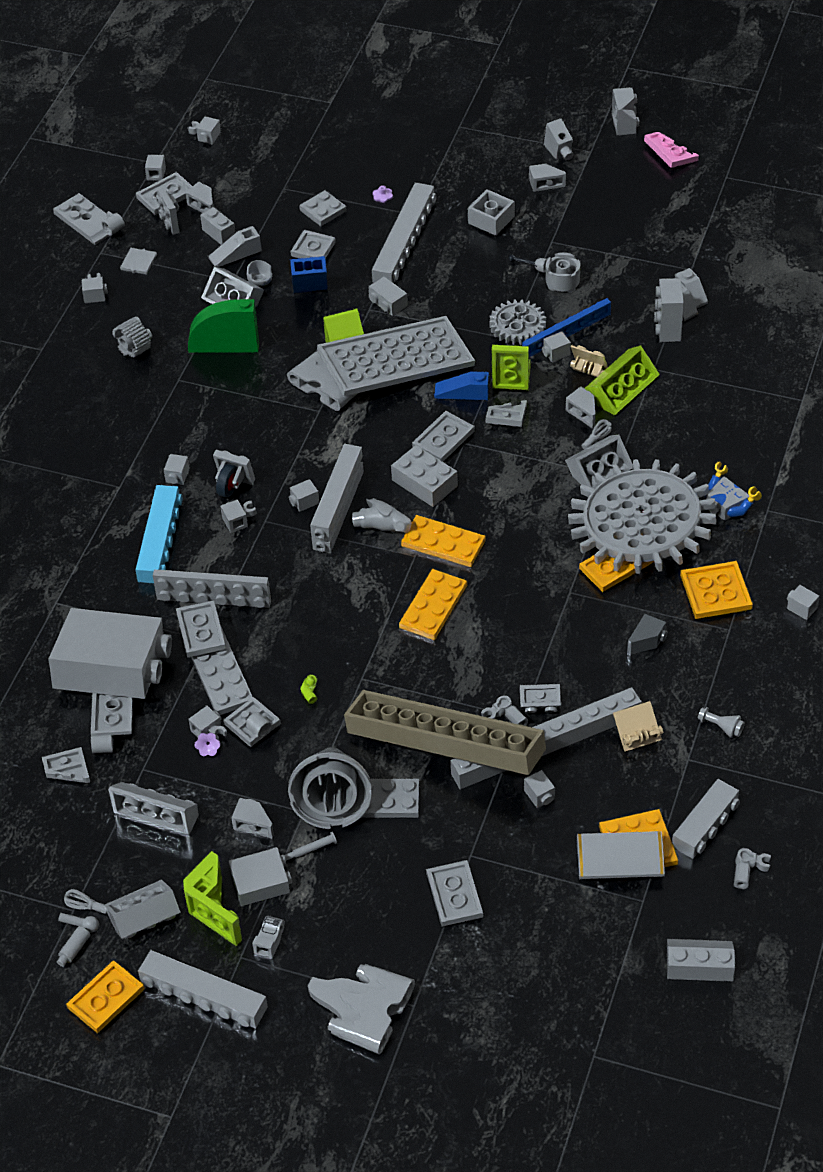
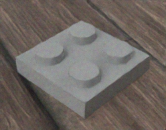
M324 190L302 203L300 211L318 225L323 226L346 212V206Z
M304 230L292 248L291 256L296 258L325 256L326 258L335 244V237Z

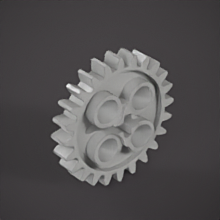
M516 300L513 303L507 301V305L501 303V308L495 307V311H492V316H490L491 333H494V337H499L500 341L506 339V344L512 341L513 345L516 342L522 345V341L546 329V316H544V311H541V307L536 308V304L530 305V301L526 304L523 303V300L520 303H517Z

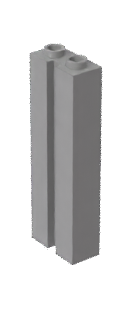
M344 444L310 524L313 550L331 553L364 472L363 462H361L362 447Z

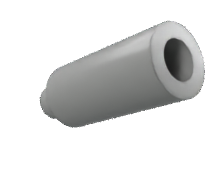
M81 926L77 927L58 953L60 958L57 963L60 966L64 967L67 962H72L91 936L88 930Z

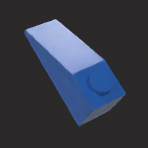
M468 372L438 382L435 385L434 398L488 400L489 372Z

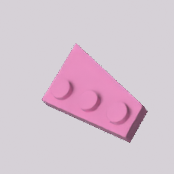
M660 132L645 135L644 141L671 168L698 161V154L687 152L686 147L675 145L674 140Z

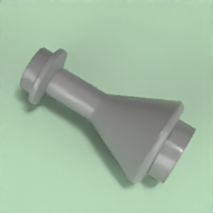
M708 707L701 708L698 719L702 723L708 720L718 724L730 738H733L734 735L740 736L745 723L741 721L740 715L720 717L708 712Z

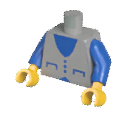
M717 462L715 465L717 473L713 474L708 484L709 494L705 495L706 499L715 498L716 509L704 510V513L716 514L722 520L743 516L753 505L754 500L761 499L762 494L758 491L754 495L757 491V488L754 486L749 489L747 494L725 476L721 478V475L728 472V467L725 465L722 470H719L722 463Z

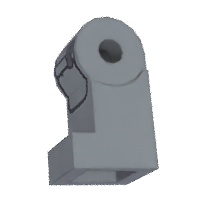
M271 916L265 917L262 928L253 941L254 954L273 959L283 933L284 920Z

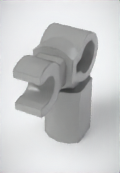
M500 696L491 708H485L481 712L483 717L491 715L489 718L497 719L498 716L505 715L514 724L526 726L528 723V719L515 706H512L511 699L508 696Z
M740 849L735 860L734 886L741 889L748 887L750 867H757L765 872L768 871L770 864H765L763 861L769 862L771 855L765 853L756 855V853L749 849Z

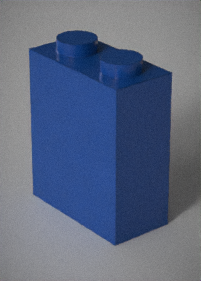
M325 256L290 259L294 293L328 289Z

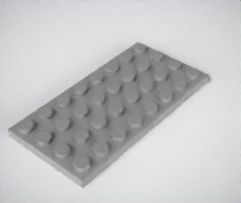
M447 316L317 345L318 353L344 396L475 365L474 358Z

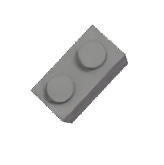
M214 207L200 214L202 230L221 245L235 234L234 223Z
M382 277L369 286L370 300L393 316L408 306L407 293L386 277Z

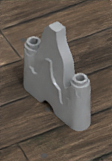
M318 351L287 373L289 381L294 386L306 393H319L321 395L320 401L336 411H339L358 394L343 395Z
M361 964L356 973L359 980L364 983L347 978L324 980L312 977L308 984L310 996L338 1016V1018H332L329 1022L328 1030L331 1031V1034L377 1054L383 1051L393 1031L390 1026V1017L403 1012L415 985L414 979L368 964Z

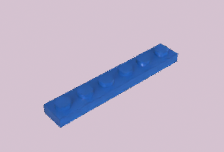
M606 298L545 331L522 342V346L529 347V357L542 351L544 338L560 332L569 337L611 315V301Z

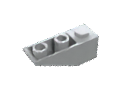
M253 226L240 230L208 257L214 267H220L261 251L260 235Z

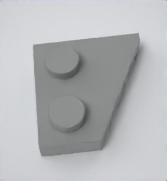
M521 401V405L512 406L511 403L489 406L486 423L522 427L527 401Z

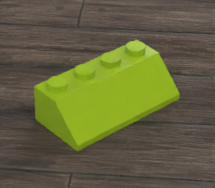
M640 345L628 349L584 389L594 395V402L597 406L616 415L660 374Z

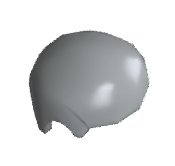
M260 260L252 261L247 267L246 275L248 281L259 287L268 285L272 280L270 264Z

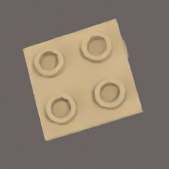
M571 345L575 361L572 360L570 367H573V370L580 372L583 370V373L587 372L588 375L591 374L598 377L608 368L602 353L588 351L583 346L576 347Z
M650 701L613 712L624 752L662 740L660 734H663V729L657 725Z

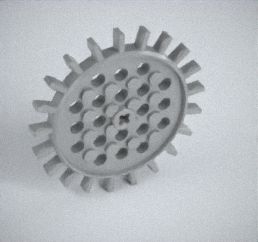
M656 459L652 469H640L638 460L633 461V470L621 472L619 466L614 464V476L607 480L597 472L594 475L595 482L599 486L595 489L584 484L580 486L581 494L588 497L587 501L573 498L571 500L572 509L584 511L583 513L568 514L569 524H584L582 527L571 529L572 539L588 536L589 539L580 543L582 554L596 547L599 551L594 555L595 563L599 564L607 556L615 558L613 562L614 571L620 569L623 561L634 562L635 572L640 574L642 562L654 561L655 567L659 572L662 571V559L672 556L680 565L683 561L682 554L679 551L686 547L696 554L699 553V544L693 541L695 536L707 540L711 538V530L700 527V524H716V514L701 513L704 510L716 509L715 498L699 501L700 497L709 494L708 484L693 489L691 485L697 482L695 472L681 479L678 477L680 473L679 464H675L668 473L660 471L659 460Z

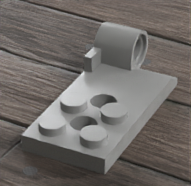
M80 193L53 209L56 216L94 245L125 227L124 220L118 213L112 214L109 211L105 213Z
M92 693L91 747L93 754L113 752V735L132 734L133 697Z

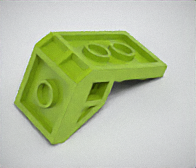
M492 345V388L529 390L531 370L529 347Z
M211 851L183 880L188 912L237 946L242 941L239 918L232 910L228 911L221 905L222 875L218 855Z

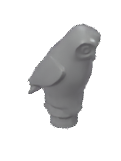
M374 498L371 500L366 499L370 508H362L359 512H353L352 514L354 527H362L364 529L374 528L391 533L395 531L408 533L412 524L410 518L387 503Z

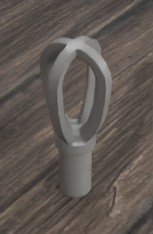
M605 419L600 420L589 438L581 445L582 448L586 449L594 442L606 437L611 432V423Z
M70 889L64 896L65 904L71 908L89 909L107 914L104 904L95 902V900L90 899L86 894L78 890ZM68 897H75L87 903L71 900Z

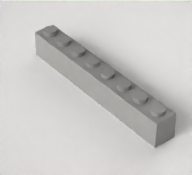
M415 182L372 268L373 283L382 277H386L392 283L398 279L399 271L404 267L405 258L409 257L410 248L414 246L415 238L420 234L421 225L425 224L426 215L430 213L431 205L436 201L434 186Z

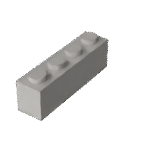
M717 779L673 834V847L694 859L697 853L701 854L706 847L708 839H713L716 835L719 825L725 824L730 811H735L740 802L738 799L739 790Z

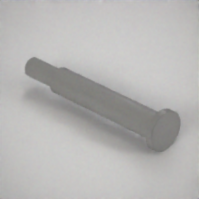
M330 832L331 835L285 854V861L300 857L333 842L337 844L334 833Z

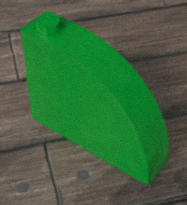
M236 299L214 303L200 311L191 323L188 340L189 353L258 352L259 334L254 299Z

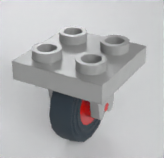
M215 451L213 457L218 470L215 477L217 479L216 491L218 495L230 497L241 482L253 485L255 477L248 458L233 455L228 451Z

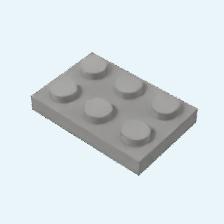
M175 172L137 192L136 198L156 215L158 210H160L156 200L158 189L164 188L166 193L172 194L177 203L186 199V192L193 186Z
M445 411L412 442V447L417 445L443 462L475 431V428L468 422Z
M214 600L176 608L187 658L226 649Z
M370 779L372 787L371 801L366 812L360 818H418L419 779Z
M467 860L426 869L441 926L483 917V911Z

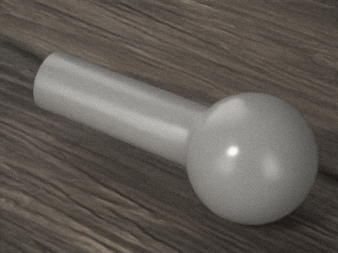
M60 913L58 920L60 922L81 926L88 930L89 933H93L99 928V921L93 916H88L84 919Z

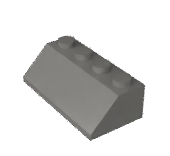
M123 782L112 785L109 788L113 811L119 815L187 835L190 834L199 816L197 804L190 800H181L169 794L164 795L152 789H144L135 784Z

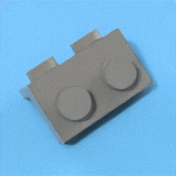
M560 684L520 685L521 710H525V713H536L537 710H545L547 713L557 712V709H561Z

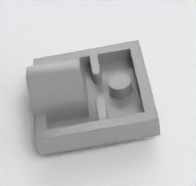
M164 188L158 189L156 200L160 207V210H158L161 219H164L166 228L170 229L173 235L179 233L176 212L179 210V205L172 194H167Z
M254 697L224 719V725L250 747L281 724L280 719Z

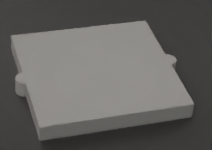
M130 248L120 269L132 273L147 274L157 256V252Z

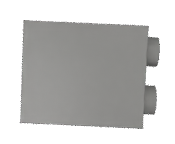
M71 608L49 657L52 688L145 699L150 684H159L162 674L160 658H169L171 652L172 638L171 635L163 634L162 618Z

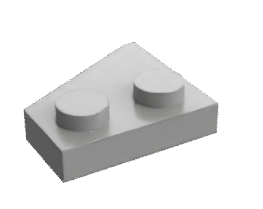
M81 747L42 757L47 778L90 782Z

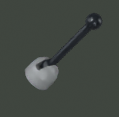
M514 255L509 256V261L515 260L533 264L538 271L546 272L547 259L545 258L530 261L517 258Z

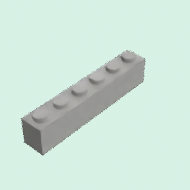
M150 950L138 970L140 981L143 985L149 988L155 987L160 989L166 995L172 994L186 1003L192 1002L197 1004L205 1011H214L225 1019L231 1018L245 1027L251 1026L256 1028L268 1007L266 996L152 950Z

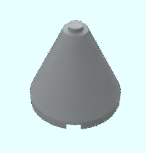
M335 747L326 748L303 760L294 769L289 780L288 793L291 807L302 820L315 827L331 829V826L336 825L348 826L357 821L366 812L371 801L372 787L368 773L356 760Z

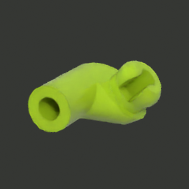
M308 675L301 686V692L309 704H313L317 700L313 692L317 683V678L314 675Z

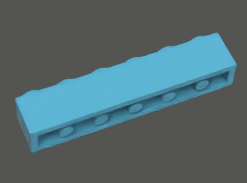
M156 485L136 566L138 582L154 583V569L166 570L165 562L169 560L168 549L172 547V533H175L176 530L175 519L179 518L178 506L182 504V494H179L178 486Z

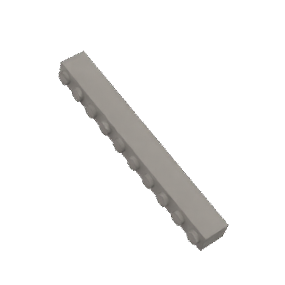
M631 687L532 727L544 730L546 750L542 756L615 727L616 722L613 712L639 705L641 700ZM457 758L451 760V775L459 789L507 771Z

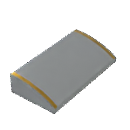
M662 831L577 834L579 879L664 876Z

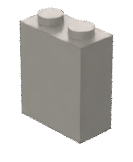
M278 848L229 861L230 872L241 906L290 893L289 884H292L289 871L285 872L284 867L287 866L283 854H279Z

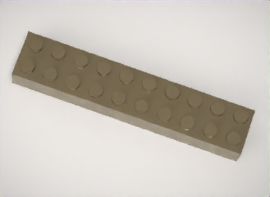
M366 690L359 694L344 714L347 731L350 734L526 775L531 773L546 750L544 730Z

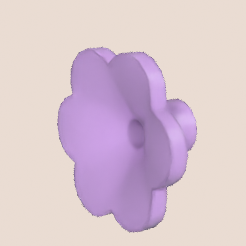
M380 186L378 190L373 191L375 201L385 203L393 198L392 190L386 189L385 186Z
M201 733L195 742V748L199 750L202 756H214L220 747V741L216 739L214 733Z

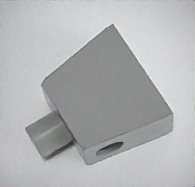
M562 119L547 123L544 139L545 147L555 159L563 157L565 160L571 159L573 157L571 151L573 140Z

